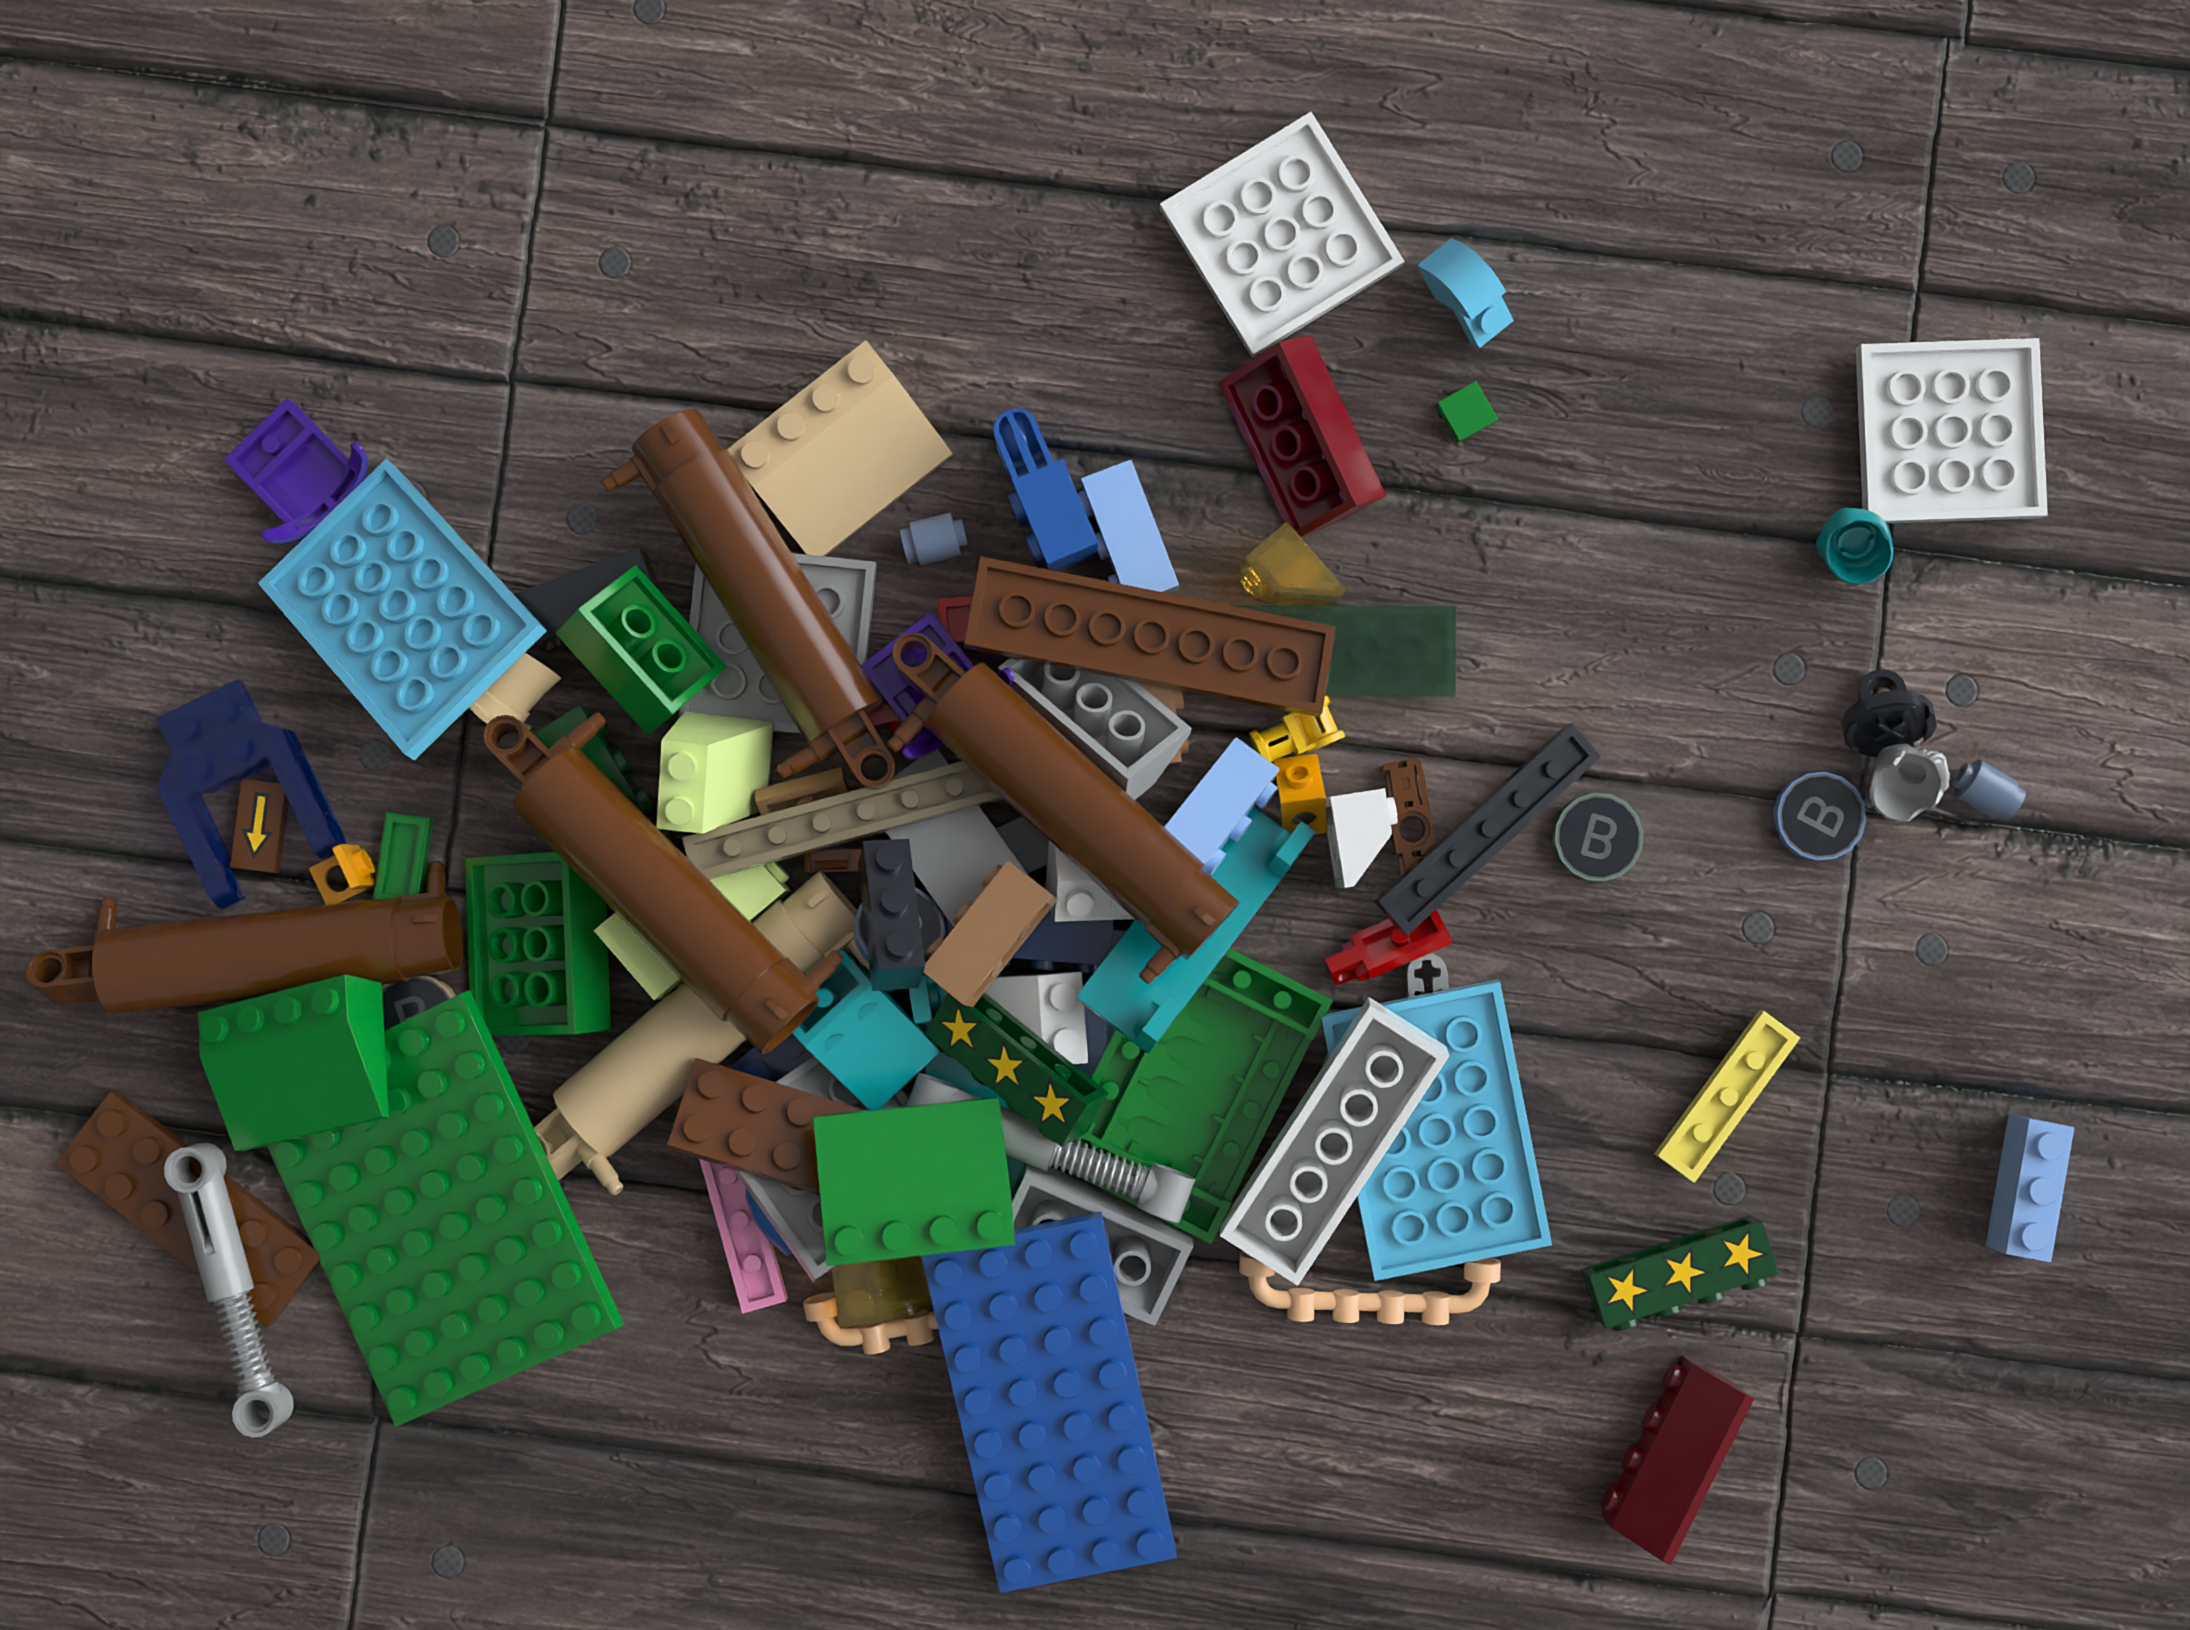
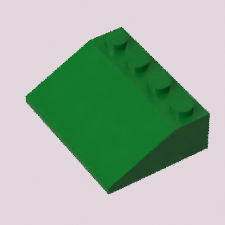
M556 852L465 858L469 985L491 1036L582 1034L611 1030L608 947L594 932L599 925L607 920L606 902Z
M345 974L198 1012L200 1059L235 1151H246L389 1118L381 982Z
M999 1097L813 1116L827 1266L1015 1245L1012 1198Z

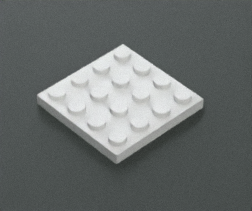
M1309 112L1160 203V211L1252 358L1396 271L1405 262L1312 112Z
M2039 338L1861 344L1855 348L1862 507L1864 510L1878 514L1886 523L2034 519L2048 516Z

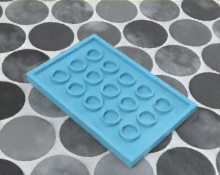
M387 459L258 582L261 588L400 750L413 760H416L547 631L398 468Z
M1496 979L1379 1003L1447 1047L1449 1058L1357 1196L1374 1280L1377 1281L1551 1246L1552 1241L1500 981ZM1362 1007L1329 1013L1325 1017H1321L1328 1058Z

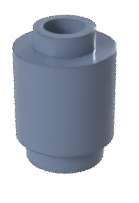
M951 512L909 522L910 527L900 529L908 564L919 562L920 566L962 556L960 547L968 545L962 519L953 521Z
M1980 759L1972 764L1964 763L1952 781V786L1956 787L1954 792L1955 798L1992 819L1998 817L2005 821L2011 819L2021 807L2026 796V791L2019 787V782Z

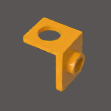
M1317 754L1284 757L1274 760L1273 764L1279 768L1276 775V783L1281 804L1282 828L1293 833L1298 825L1291 821L1292 818L1299 813L1310 812L1315 814L1316 818L1313 822L1306 825L1316 831L1315 834L1326 833V795Z
M339 844L332 848L335 856L309 869L326 905L342 903L375 886V878L372 874L375 872L374 865L367 852L361 849L359 845ZM339 865L349 883V887L341 892L331 889L327 882L329 871Z

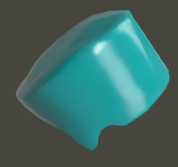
M1842 508L1836 511L1823 525L1816 541L1817 553L1822 561L1832 571L1834 576L1845 583L1860 585L1874 582L1888 570L1893 559V543L1888 525L1881 516L1869 510Z

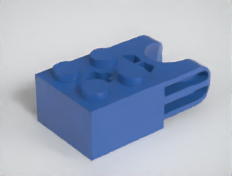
M1020 408L1005 411L997 418L993 432L999 457L1015 492L1008 495L1010 506L1019 527L1028 525L1032 534L1025 538L1035 566L1037 568L1045 566L1047 570L1061 572L1098 556V541L1063 459L1053 462L1039 426L1031 413Z

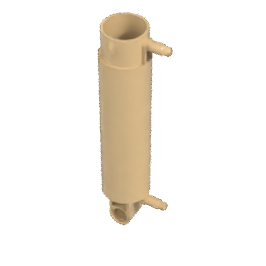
M820 870L784 901L778 899L751 922L785 957H788L805 974L832 950H836L838 953L841 950L852 952L859 963L870 972L869 962L863 959L854 940V921L858 910ZM682 981L554 1091L553 1097L558 1108L535 1126L534 1130L557 1179L560 1180L583 1161L611 1195L619 1194L623 1190V1185L607 1157L614 1154L684 1094L695 1058L719 1064L747 1039L729 1021H722Z

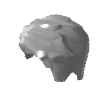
M1897 744L1883 748L1870 773L1869 795L1875 810L1883 814V817L1888 820L1910 822L1924 810L1934 809L1939 803L1943 792L1949 787L1950 775L1946 757L1938 751L1926 750L1925 748L1920 749L1919 747L1913 748L1908 744Z

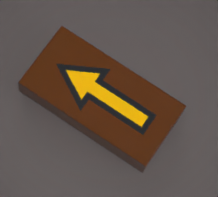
M248 779L241 780L230 862L231 868L280 873L291 785Z

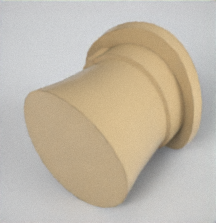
M525 652L469 709L487 724L493 718L501 715L514 716L524 724L530 715L529 711L562 678ZM524 724L529 730L532 728L531 725Z

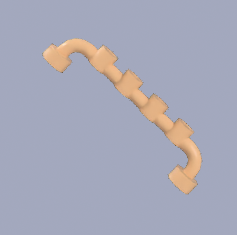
M1244 1251L1240 1253L1239 1273L1248 1276L1250 1289L1256 1299L1269 1307L1287 1309V1318L1300 1322L1314 1320V1310H1332V1319L1343 1323L1359 1321V1311H1377V1321L1386 1324L1403 1323L1404 1312L1422 1313L1423 1323L1446 1325L1449 1323V1313L1470 1312L1483 1303L1488 1296L1490 1284L1500 1281L1501 1261L1495 1258L1464 1263V1279L1473 1283L1470 1290L1463 1295H1449L1438 1291H1429L1423 1294H1404L1395 1290H1383L1378 1293H1360L1351 1289L1320 1292L1308 1288H1291L1288 1291L1274 1290L1268 1285L1266 1277L1275 1274L1274 1270Z
M821 1293L803 1301L806 1320L817 1322L821 1334L830 1342L840 1346L862 1344L864 1354L867 1355L887 1351L891 1347L890 1338L905 1335L907 1336L908 1345L916 1346L929 1343L935 1339L933 1330L938 1329L935 1312L926 1310L912 1312L902 1318L887 1321L883 1319L871 1320L857 1327L843 1328L834 1319L835 1316L842 1312L838 1293Z

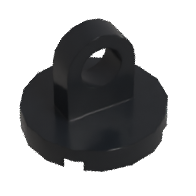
M1875 670L1863 676L1859 685L1858 701L1845 711L1841 720L1845 744L1849 748H1852V746L1857 747L1860 754L1870 757H1878L1883 748L1892 745L1908 744L1914 748V742L1919 741L1922 737L1924 742L1927 741L1937 727L1932 702L1924 695L1907 691L1903 678L1889 670ZM1878 687L1887 688L1890 690L1876 694H1872L1870 692L1872 689Z

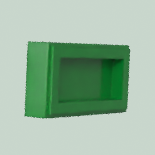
M390 812L385 813L373 900L423 894L434 823L433 818Z

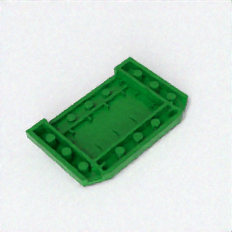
M1229 948L1149 1054L1115 1030L1091 1078L1109 1094L1085 1134L1072 1142L1076 1143L1077 1140H1080V1145L1083 1146L1087 1143V1148L1090 1149L1092 1146H1095V1151L1097 1152L1103 1149V1154L1105 1155L1110 1151V1157L1118 1155V1160L1125 1157L1126 1163L1133 1160L1134 1166L1140 1163L1141 1166L1146 1165V1167L1151 1168L1152 1163H1157L1195 1178L1180 1222L1162 1220L1212 1244L1232 1204L1231 1201L1311 1041L1314 1040L1322 1024L1321 1017L1326 1016L1333 1000ZM1089 1178L1087 1181L1092 1183V1179ZM1097 1181L1094 1185L1100 1187L1099 1182ZM1106 1184L1100 1187L1110 1192L1111 1194L1137 1206L1138 1201H1136V1199H1131L1130 1196H1128L1129 1193L1123 1196L1122 1190H1119L1116 1193L1114 1187H1112L1110 1190L1107 1189Z

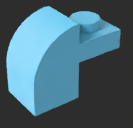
M1451 238L1417 265L1434 299L1453 309L1470 343L1476 347H1482L1514 321L1502 298V295L1506 293L1502 283L1488 264L1465 244Z

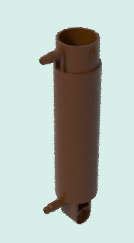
M687 409L661 420L645 431L633 443L632 451L635 455L630 458V461L611 471L610 475L601 480V483L605 490L610 492L617 487L621 488L638 477L644 479L801 732L808 746L778 765L777 770L782 778H787L793 773L797 774L813 763L821 762L834 753L839 752L856 782L862 788L878 790L887 786L894 778L895 763L892 755L867 717L883 700L730 452L725 448H721L698 410ZM871 758L882 760L888 768L886 775L877 781L866 779L861 772V767L865 761Z
M912 632L898 638L892 652L896 669L900 676L924 698L910 711L911 715L894 731V735L887 741V745L894 752H898L925 726L1126 910L1161 946L1139 973V978L1146 984H1150L1156 977H1159L1174 960H1178L1181 956L1188 960L1226 920L1240 902L1203 869L1205 864L985 663L981 662L975 665L966 673L924 635ZM910 649H921L927 654L925 662L917 667H909L902 662L903 656Z
M595 712L589 719H585L567 736L561 737L549 749L514 716L501 715L490 720L483 733L484 743L503 767L522 785L513 802L514 810L722 1021H729L761 1054H767L788 1038L815 1009L820 1000L815 993L820 989L819 986L836 970V967L843 961V957L836 950H832L805 974L745 917L580 750L605 724L606 720L599 712ZM512 732L519 733V740L515 746L505 750L499 749V741L504 735Z
M433 861L429 866V873L427 875V893L156 924L116 928V901L111 897H105L101 900L100 909H98L96 932L93 933L92 945L42 951L35 955L28 963L26 978L49 1001L57 1005L100 1001L107 1012L122 1014L248 1000L345 974L381 982L384 985L408 982L412 977L457 972L460 970L463 960V931L457 905L454 899L445 893L446 874L444 873V864L440 861Z

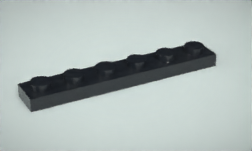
M1573 723L1566 724L1374 900V903L1402 935H1409L1601 756Z

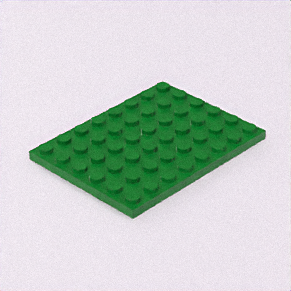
M470 990L460 993L384 1031L389 1118L267 1145L313 1248L320 1255L319 1261L395 1427L608 1334L624 1325Z

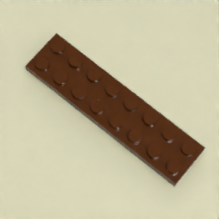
M980 556L963 648L1319 717L1323 713L1336 626Z

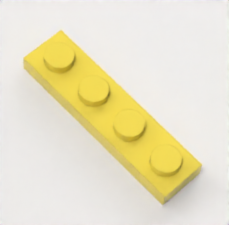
M1759 1010L1654 1154L1688 1180L1695 1183L1799 1041L1800 1037L1765 1011Z

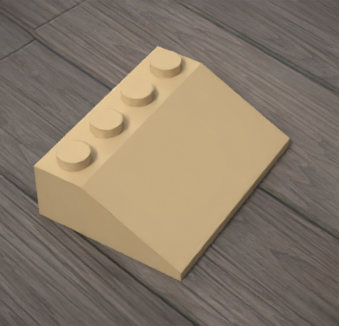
M866 340L727 449L744 477L807 555L824 557L953 456V453Z

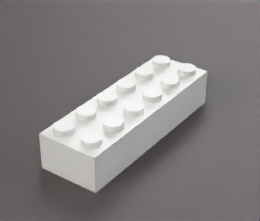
M1368 997L1226 1214L1221 1224L1220 1236L1298 1286L1449 1058L1447 1047Z

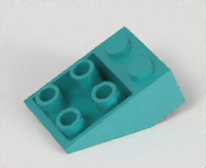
M841 950L839 954L843 957V961L819 986L820 989L815 993L820 998L819 1003L793 1034L869 1110L880 1109L941 1051L925 1035L923 1030L917 1024H914L913 1019L886 990L872 991L870 972L859 963L852 952Z

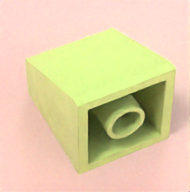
M685 711L662 739L656 827L658 829L703 834L758 813L759 809L755 801L754 790L769 786L774 722Z

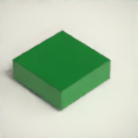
M1477 381L1436 404L1457 444L1498 420Z

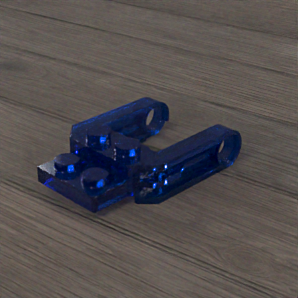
M236 679L156 718L173 754L167 758L157 789L207 894L220 909H226L246 899V897L242 896L238 880L230 867L231 855L202 795L220 791L269 767L271 764L314 852L322 860H327L335 856L332 850L333 847L339 844H347L341 827L296 733L262 721L243 681Z

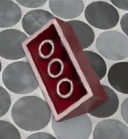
M1311 335L1278 342L1218 382L1292 542L1350 517L1386 497Z
M1682 1355L1678 1363H1673L1666 1371L1662 1382V1387L1665 1389L1657 1405L1652 1404L1647 1409L1642 1421L1644 1431L1637 1445L1632 1444L1627 1449L1621 1465L1624 1471L1617 1484H1612L1607 1489L1601 1503V1509L1603 1510L1601 1516L1612 1529L1670 1566L1754 1401V1398L1729 1379Z

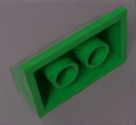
M637 565L581 606L555 633L648 736L727 668L723 661Z

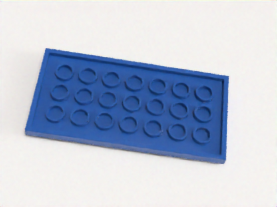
M1102 1211L1014 1229L1015 1245L922 1255L1000 1593L1177 1558L1176 1545Z

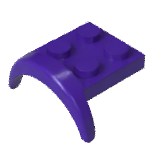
M288 397L223 459L285 523L275 528L264 529L260 533L262 539L268 543H287L306 537L365 479L368 468L366 452L357 441L350 445L351 455L349 458Z
M932 612L928 613L861 665L875 689L902 723L911 715L910 711L924 697L908 684L896 669L892 652L898 638L907 633H920L931 640L964 672L967 673L974 667ZM910 649L903 656L902 662L909 667H917L925 662L927 654L921 649ZM1008 667L998 674L1009 686L1011 685L1014 674ZM924 726L914 737L916 741L903 746L900 750L907 759H919L934 753L944 747L945 744Z

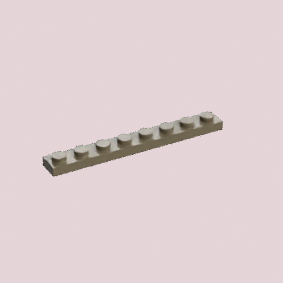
M961 761L891 780L887 786L878 790L861 788L721 826L703 834L688 835L682 837L687 858L710 880L1003 800L1004 798L967 764Z

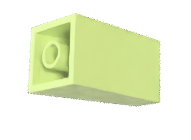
M777 862L710 879L750 922H753L778 899H783L791 892L785 884L789 876ZM616 913L594 930L653 1000L664 998L682 982L668 965Z

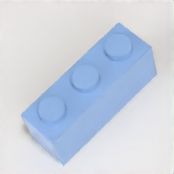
M1132 460L1081 478L1083 491L1077 494L1087 518L1093 516L1098 529L1095 537L1098 541L1100 560L1109 558L1114 571L1113 575L1107 577L1108 581L1169 594L1178 591L1179 583Z
M1235 737L1165 825V828L1205 864L1203 869L1212 875L1226 856V853L1221 850L1230 838L1238 842L1252 823V820L1247 817L1255 805L1263 809L1277 791L1278 787L1273 784L1279 768Z
M2008 1114L1986 1240L1987 1247L2008 1255L2051 1262L2074 1127Z

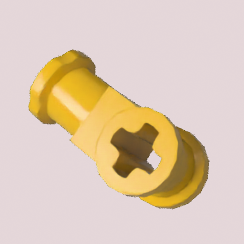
M1325 696L1323 713L1316 717V719L1311 715L1291 712V714L1281 718V724L1260 733L1256 730L1249 732L1255 751L1270 762L1294 751L1296 756L1306 751L1312 752L1346 736L1343 730H1338L1327 706L1330 703L1328 696ZM1283 737L1286 738L1285 741L1270 747L1268 745Z

